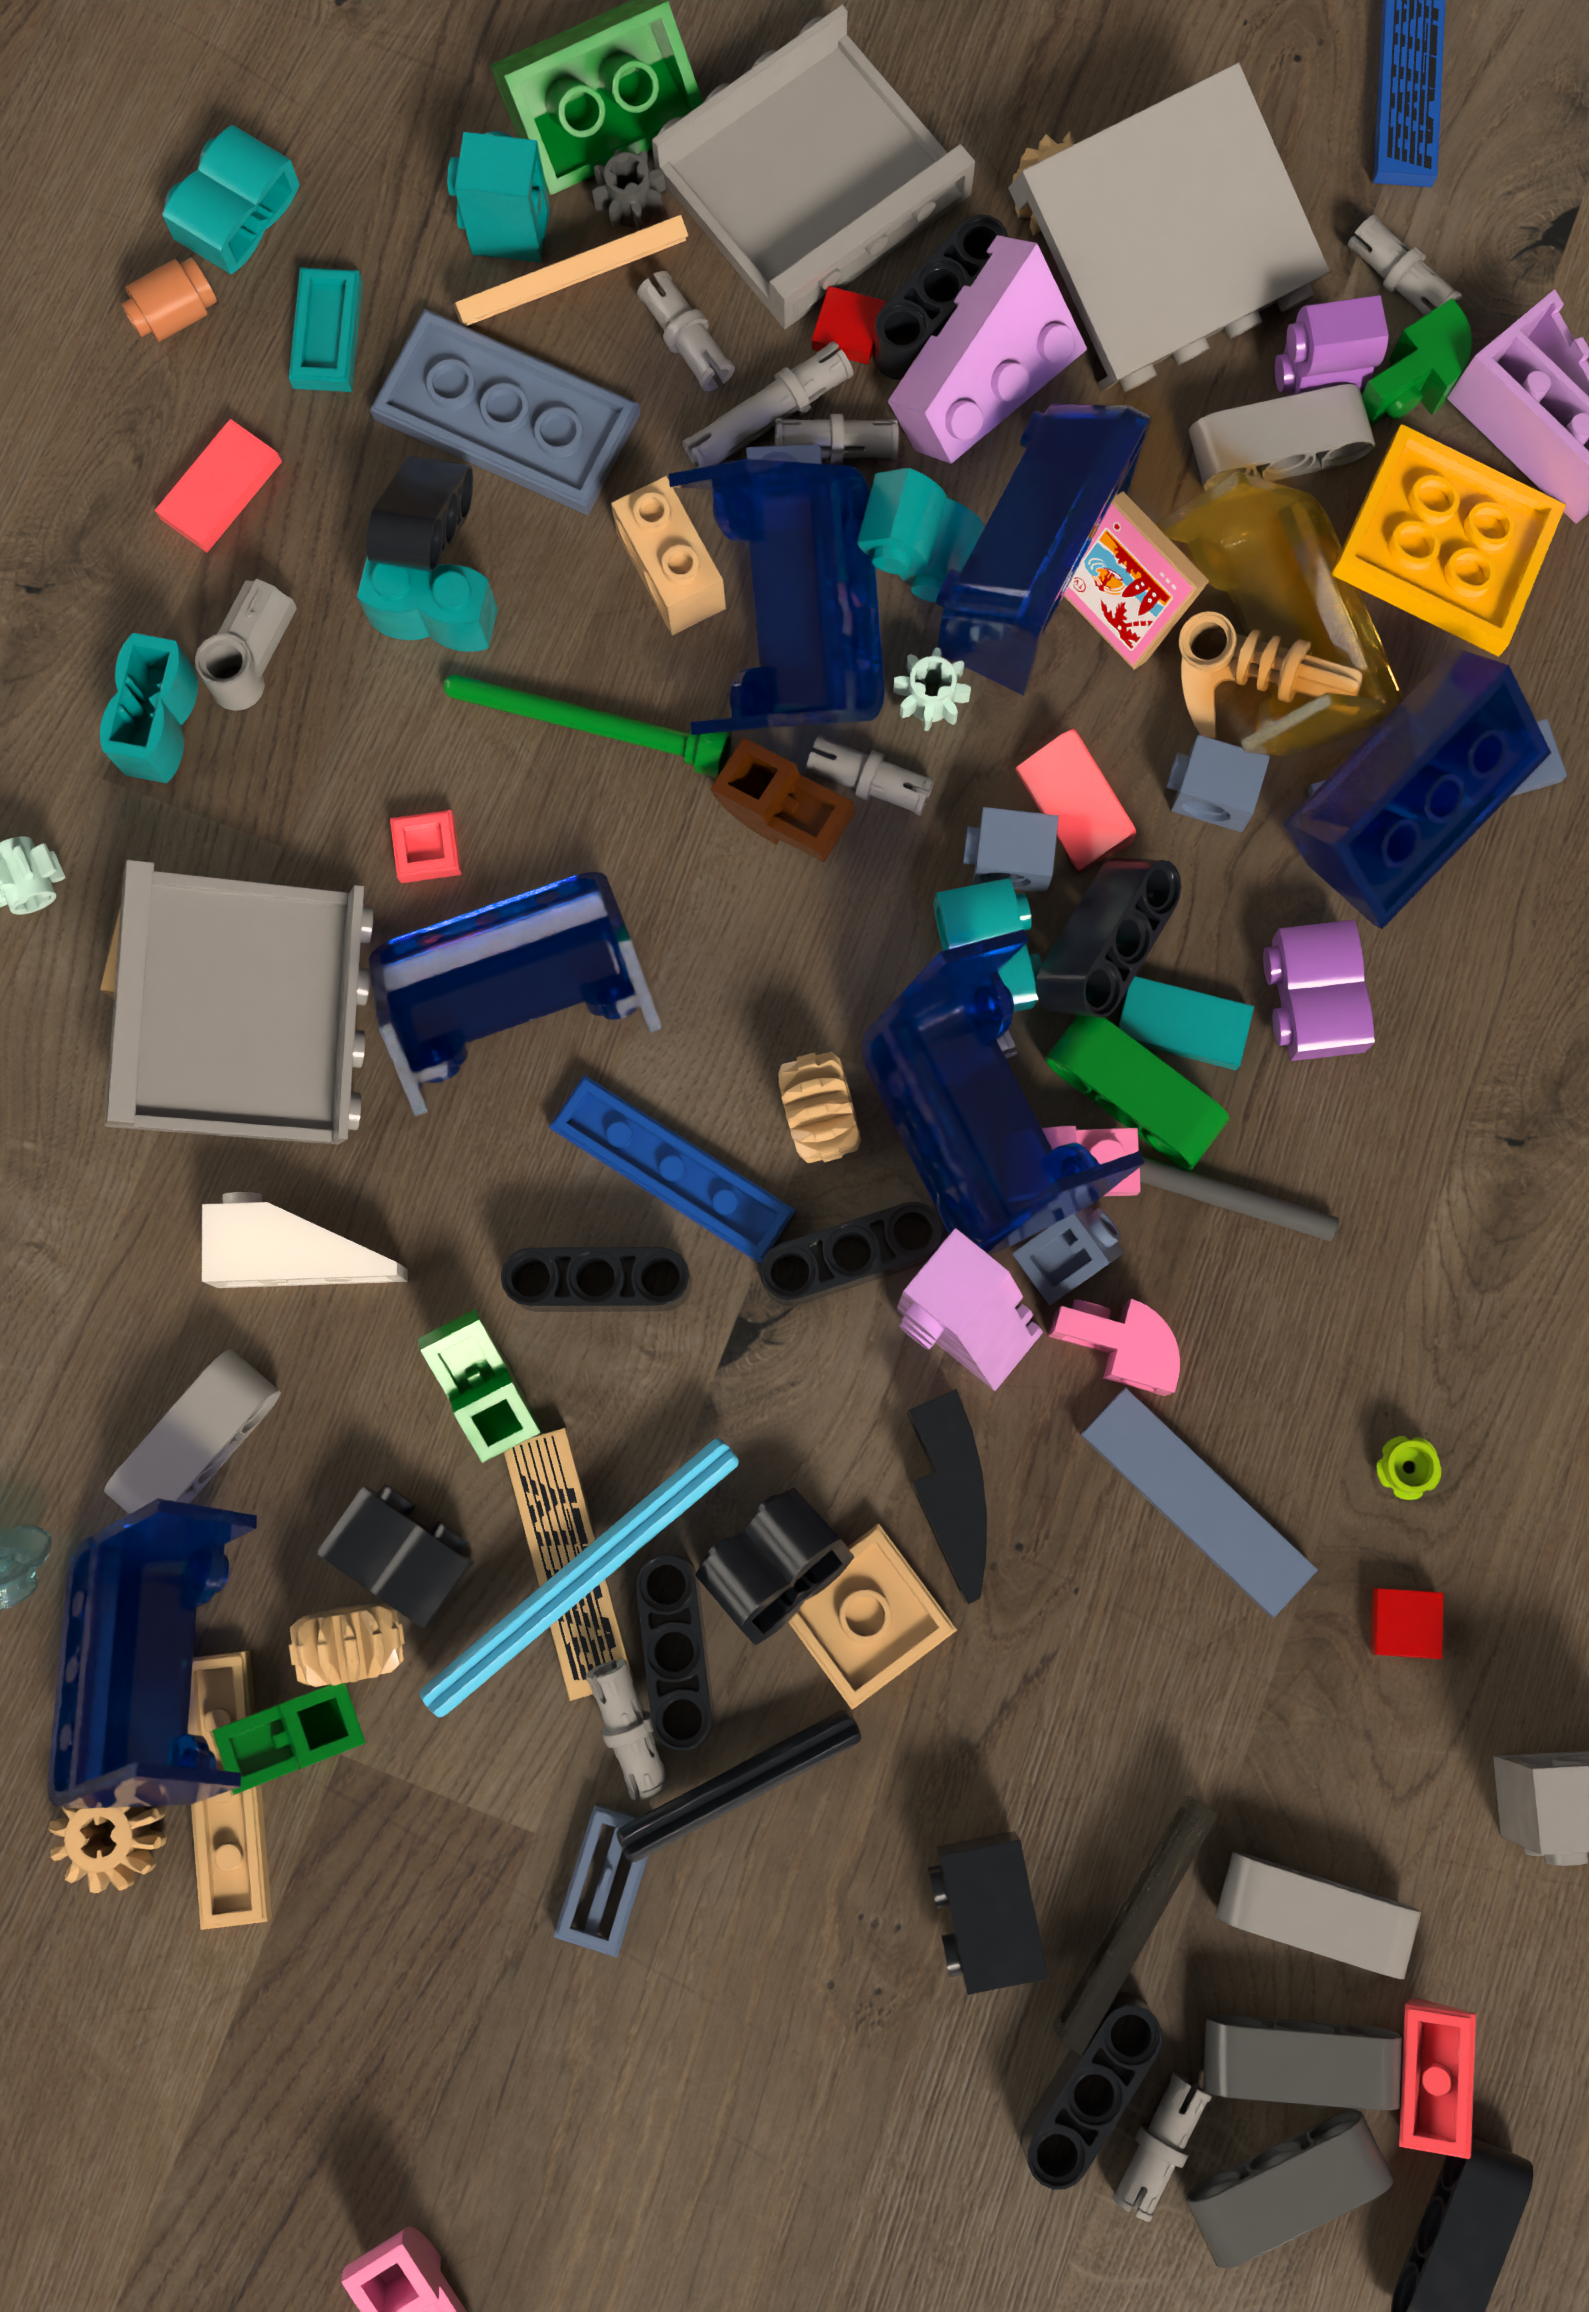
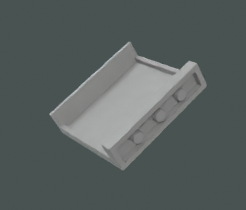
M843 5L825 17L819 16L809 21L803 27L799 36L779 50H770L764 53L754 63L751 70L731 84L724 83L716 87L703 104L683 118L676 117L668 121L661 128L658 135L652 139L655 170H663L665 186L784 330L823 303L828 286L842 289L964 201L972 193L975 160L961 144L948 153L847 35L848 11Z
M1240 63L1023 170L1008 187L1018 211L1028 206L1031 207L1105 369L1107 377L1098 383L1101 392L1118 383L1121 384L1124 393L1142 385L1157 376L1153 365L1173 356L1177 366L1195 358L1210 349L1206 338L1224 329L1229 339L1246 332L1263 322L1259 311L1275 303L1278 304L1281 313L1299 305L1315 295L1311 285L1330 272Z
M127 860L122 883L104 1127L339 1145L348 1139V1130L357 1131L361 1114V1094L351 1092L352 1067H362L365 1052V1031L355 1029L356 1006L366 1004L369 989V969L359 967L360 944L370 942L373 927V907L363 905L364 886L354 885L349 893L157 872L154 871V863Z

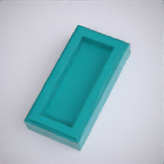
M300 267L289 369V381L293 389L353 391L363 279L360 271Z
M1135 976L1125 993L1117 1027L1146 1048L1237 1070L1241 1065L1254 1006Z

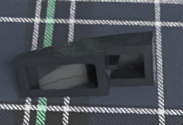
M956 1388L912 1408L906 1413L933 1471L910 1484L965 1603L970 1604L981 1598L986 1564L987 1508L983 1472L973 1430Z

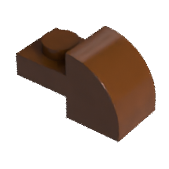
M744 737L710 788L717 801L732 816L755 833L776 845L779 840H782L822 862L826 861L856 813L852 800L801 775L795 763Z

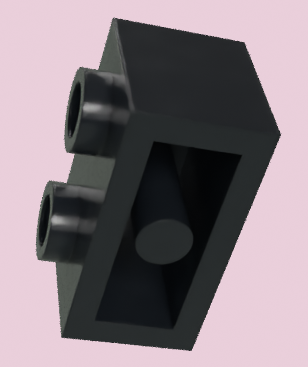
M1011 1831L937 1846L940 1865L928 1867L936 1908L949 1906L954 1933L941 1935L949 1977L962 1975L968 1995L1048 1979L1021 1840L1016 1832Z

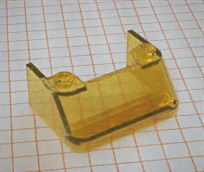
M1235 472L1155 523L1169 539L1188 544L1191 552L1187 558L1209 580L1207 585L1210 584L1217 590L1229 593L1246 637L1249 636L1253 629H1258L1262 631L1263 642L1269 643L1273 636L1278 635L1283 638L1282 647L1290 649L1298 639L1311 642L1310 656L1357 669L1362 673V684L1358 696L1327 692L1316 698L1296 692L1292 701L1288 703L1278 699V686L1270 684L1268 690L1271 696L1262 700L1258 706L1259 717L1255 720L1257 732L1241 740L1245 753L1291 756L1379 725L1404 711L1405 702L1402 690L1359 588L1331 575L1342 547L1327 513L1314 496L1305 491Z

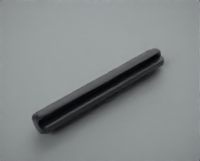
M840 1710L625 1824L616 1833L626 1858L630 1862H637L851 1748L862 1739L859 1727L849 1711Z

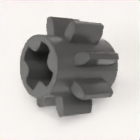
M617 149L615 150V156L607 162L606 166L596 165L594 167L596 184L599 186L592 190L594 208L598 211L609 209L611 228L616 229L619 225L636 227L640 231L643 230V223L650 218L652 213L655 215L663 214V202L660 193L666 190L664 172L659 169L649 172L647 152L642 151L637 155L629 152L622 153Z

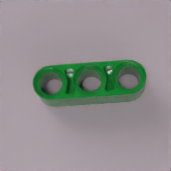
M1077 1015L1044 1058L1049 1068L1061 1079L1124 1127L1137 1128L1140 1139L1165 1158L1186 1170L1194 1168L1230 1121L1228 1113L1214 1099L1105 1017Z

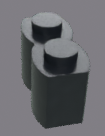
M384 1484L378 1493L369 1487H362L316 1553L422 1628L430 1627L475 1562L463 1553L469 1542L439 1521L436 1522L431 1530L410 1516L416 1505L392 1487Z
M791 1488L780 1495H773L763 1501L756 1509L753 1520L745 1531L732 1538L723 1539L711 1547L705 1556L704 1563L700 1566L695 1576L754 1645H757L780 1630L797 1613L806 1600L817 1595L835 1581L851 1563L854 1555L795 1488Z

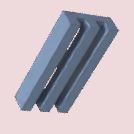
M596 1803L589 1820L554 1938L618 1957L648 1856L631 1864L609 1938L597 1935L623 1851L616 1832L620 1827L637 1818L633 1817V1814L623 1811L617 1812L608 1809V1806ZM603 1824H607L616 1828L585 1928L581 1930L572 1927Z

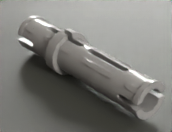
M832 341L825 348L817 352L816 355L792 370L787 367L783 368L774 375L776 380L766 386V388L743 401L703 430L683 440L684 450L694 467L697 466L698 472L701 475L706 474L709 470L720 464L721 461L768 432L769 429L775 426L776 418L787 419L793 414L800 417L811 409L810 403L819 398L820 395L852 377V366L843 350L838 351V344Z

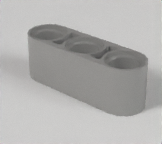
M1353 384L1337 385L1218 411L1200 418L1189 428V436L1203 488L1207 492L1213 493L1235 490L1344 466L1364 458L1375 448V441L1360 388Z
M233 1349L225 1351L201 1373L117 1469L106 1484L104 1492L153 1536L159 1534L183 1512L263 1420L279 1399L280 1390Z
M1233 1851L1215 1918L1253 1934L1382 1975L1404 1979L1421 1911L1376 1894L1259 1857Z

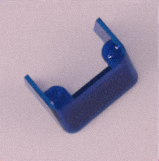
M1052 403L1045 414L1038 410L1034 411L1020 440V446L1026 448L1011 479L962 571L959 572L951 569L938 593L936 604L944 608L937 648H940L941 656L953 662L962 660L964 667L1024 696L1031 680L1040 640L1115 496L1123 491L1128 496L1131 490L1152 416L1127 405Z
M742 459L670 473V487L712 489L713 515L722 533L732 541L749 542L760 667L743 669L735 676L729 693L732 718L690 722L691 735L842 724L875 719L883 707L885 688L876 567L872 564V558L864 553L857 543L870 496L868 485L860 471L846 465Z
M600 872L577 874L402 935L380 945L369 956L378 1029L415 1116L428 1112L423 1082L438 1083L455 1076L461 1068L460 1065L468 1057L467 1043L585 1002L587 1010L591 1014L603 1016L609 1020H616L631 1015L640 1006L649 1032L652 1033L662 1029L608 878Z
M1023 929L940 951L868 1028L862 1043L866 1068L949 1235L956 1228L988 1255L1000 1252L1094 1204L1145 1164L1139 1151L1099 1164L1097 1159L1084 1146L1078 1143H1067L1056 1147L1054 1150L1049 1144L997 1042L1009 1029L1014 1011L1012 994L1007 986L1004 985L998 972L1029 941Z
M158 1498L89 1536L77 1546L70 1561L67 1574L47 1788L49 1800L53 1806L93 1809L191 1805L241 1787V1773L216 1770L215 1755L209 1750L206 1739L201 1735L187 1733L196 1608L209 1602L214 1594L220 1592L225 1586L229 1574V1560L227 1555L224 1554L225 1544L256 1529L257 1515Z

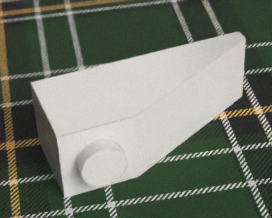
M225 1193L223 1194V1204H202V1282L216 1288L408 1282V1269L401 1264L268 1202H262V1194Z

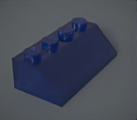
M1454 647L1283 825L1307 865L1374 926L1383 929L1551 754V751L1509 664Z

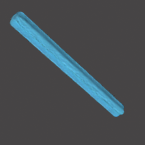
M720 1438L712 1440L423 1686L419 1694L428 1709L437 1717L447 1715L733 1471L739 1463L737 1455L724 1440Z

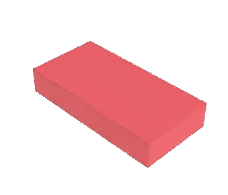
M230 419L154 511L160 520L208 553L282 463L278 452Z

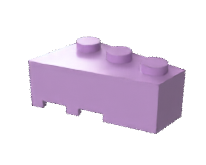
M996 236L986 251L991 257L971 287L963 286L953 301L957 308L938 337L930 336L889 398L888 403L914 451L952 464L1087 350L1037 243Z
M1554 289L1474 356L1447 399L1546 495L1566 504L1563 512L1577 524L1589 513V363L1587 361L1589 347L1583 337L1574 339L1559 313L1564 303Z
M956 1228L903 1291L896 1309L897 1312L904 1316L899 1327L907 1335L927 1350H930L934 1343L938 1344L994 1391L999 1388L1043 1333L1037 1324L1030 1321L1033 1313L1028 1307L1021 1304L1018 1309L1015 1308L1023 1296L1010 1272Z

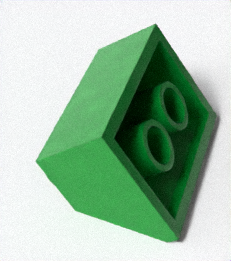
M631 0L489 65L512 125L519 138L537 140L546 188L550 195L595 175L594 167L596 165L606 166L607 162L615 156V150L617 149L622 153L629 152L637 155L642 151L652 149V139L658 135L661 128L668 121L676 117L683 118L703 104L667 0Z

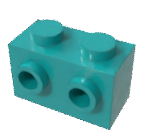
M489 131L485 134L463 132L460 157L452 156L449 161L447 184L449 195L457 197V225L459 229L466 230L472 255L542 263L551 208L537 140L514 138L507 133L499 131Z

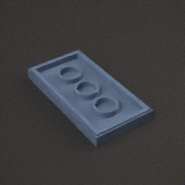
M426 309L420 315L370 409L373 419L377 422L587 516L593 508L641 414L639 403Z

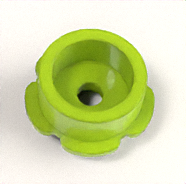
M1397 1436L1390 1439L1383 1446V1457L1376 1464L1377 1476L1384 1487L1393 1489L1396 1497L1404 1500L1419 1499L1424 1491H1431L1437 1486L1441 1478V1466L1437 1452L1430 1442L1421 1437H1414L1412 1440H1409L1405 1436ZM1406 1461H1410L1414 1465V1470L1410 1474L1403 1470V1464Z

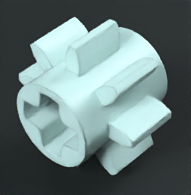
M935 648L932 656L921 660L912 654L908 655L906 668L910 677L898 676L894 678L893 692L898 695L908 696L900 706L901 718H906L913 714L916 718L923 721L924 731H929L932 722L942 720L943 718L948 723L954 725L957 721L958 711L953 702H969L971 693L970 686L957 683L963 675L964 662L961 660L951 664L946 659L941 658L940 648ZM927 683L939 685L937 696L925 695Z
M25 836L14 837L0 842V908L8 904L11 913L20 915L32 913L50 905L56 899V893L51 883L65 879L55 852H49L47 845L44 843L35 847L32 838Z

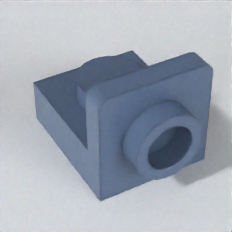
M1085 1202L1061 1217L1012 1253V1255L1049 1306H1051L1124 1254V1251L1118 1243L1121 1240V1235L1113 1220L1103 1210L1099 1208L1094 1210L1088 1202Z

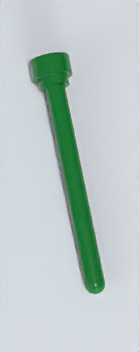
M458 674L449 675L443 682L445 694L452 699L684 757V763L694 766V771L698 774L717 778L729 758L732 743V731L729 729L706 724L703 729L693 727L689 733Z

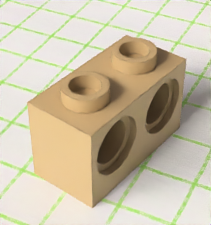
M667 476L611 503L617 535L672 636L726 609L723 579Z

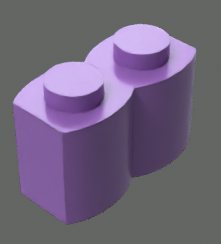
M1381 295L1303 306L1298 313L1296 323L1289 324L1287 343L1284 353L1277 355L1275 359V380L1279 392H1287V396L1337 385L1353 384L1360 388L1362 395L1368 381L1373 377L1374 367L1379 366L1383 361L1388 345L1389 334Z
M1355 920L1279 928L1272 939V947H1265L1263 952L1266 981L1268 985L1277 984L1281 1000V1008H1274L1272 1015L1273 1032L1277 1045H1286L1290 1061L1365 1053L1374 1044V1026L1369 994L1364 979L1361 942Z

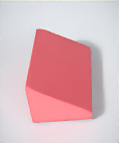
M1074 728L1062 733L1016 767L1017 774L1042 814L1059 815L1056 838L1077 873L1082 872L1132 843L1136 834L1132 821Z
M1411 1998L1405 2004L1399 2147L1466 2159L1471 2158L1476 2013L1416 1998Z

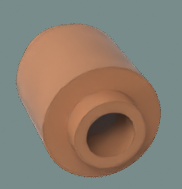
M192 257L181 263H178L174 258L125 286L130 299L123 302L121 306L141 338L151 333L159 343L207 316L206 308L215 304L217 299L207 279Z

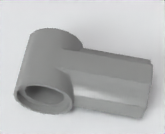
M259 579L255 581L246 580L217 635L206 639L198 648L195 656L196 669L217 704L228 710L238 711L247 709L256 704L261 698L265 687L263 673L297 610L293 599L283 594L275 586ZM234 666L241 667L240 671L233 677L227 679L219 678L226 669Z

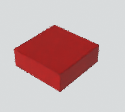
M828 286L812 337V350L819 352L834 341L839 346L838 351L842 349L848 360L869 365L874 351L876 317L886 304V301Z
M1372 1588L1371 1654L1442 1659L1444 1593Z

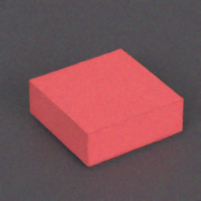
M452 810L390 818L396 873L400 883L462 875L455 816Z

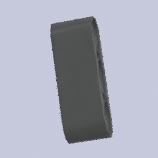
M1210 2015L1206 2017L1203 2090L1214 2095L1236 2099L1369 2110H1397L1401 2108L1403 2035L1393 2030L1363 2025L1240 2015Z
M1347 2111L1332 2116L1206 2178L1189 2190L1185 2200L1215 2265L1219 2268H1230L1263 2255L1377 2198L1392 2186L1394 2179L1363 2113L1360 2111Z

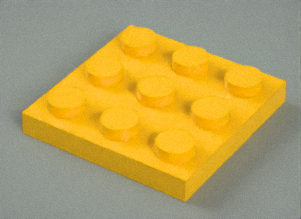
M1401 424L1391 439L1331 575L1499 657L1510 644L1566 504Z

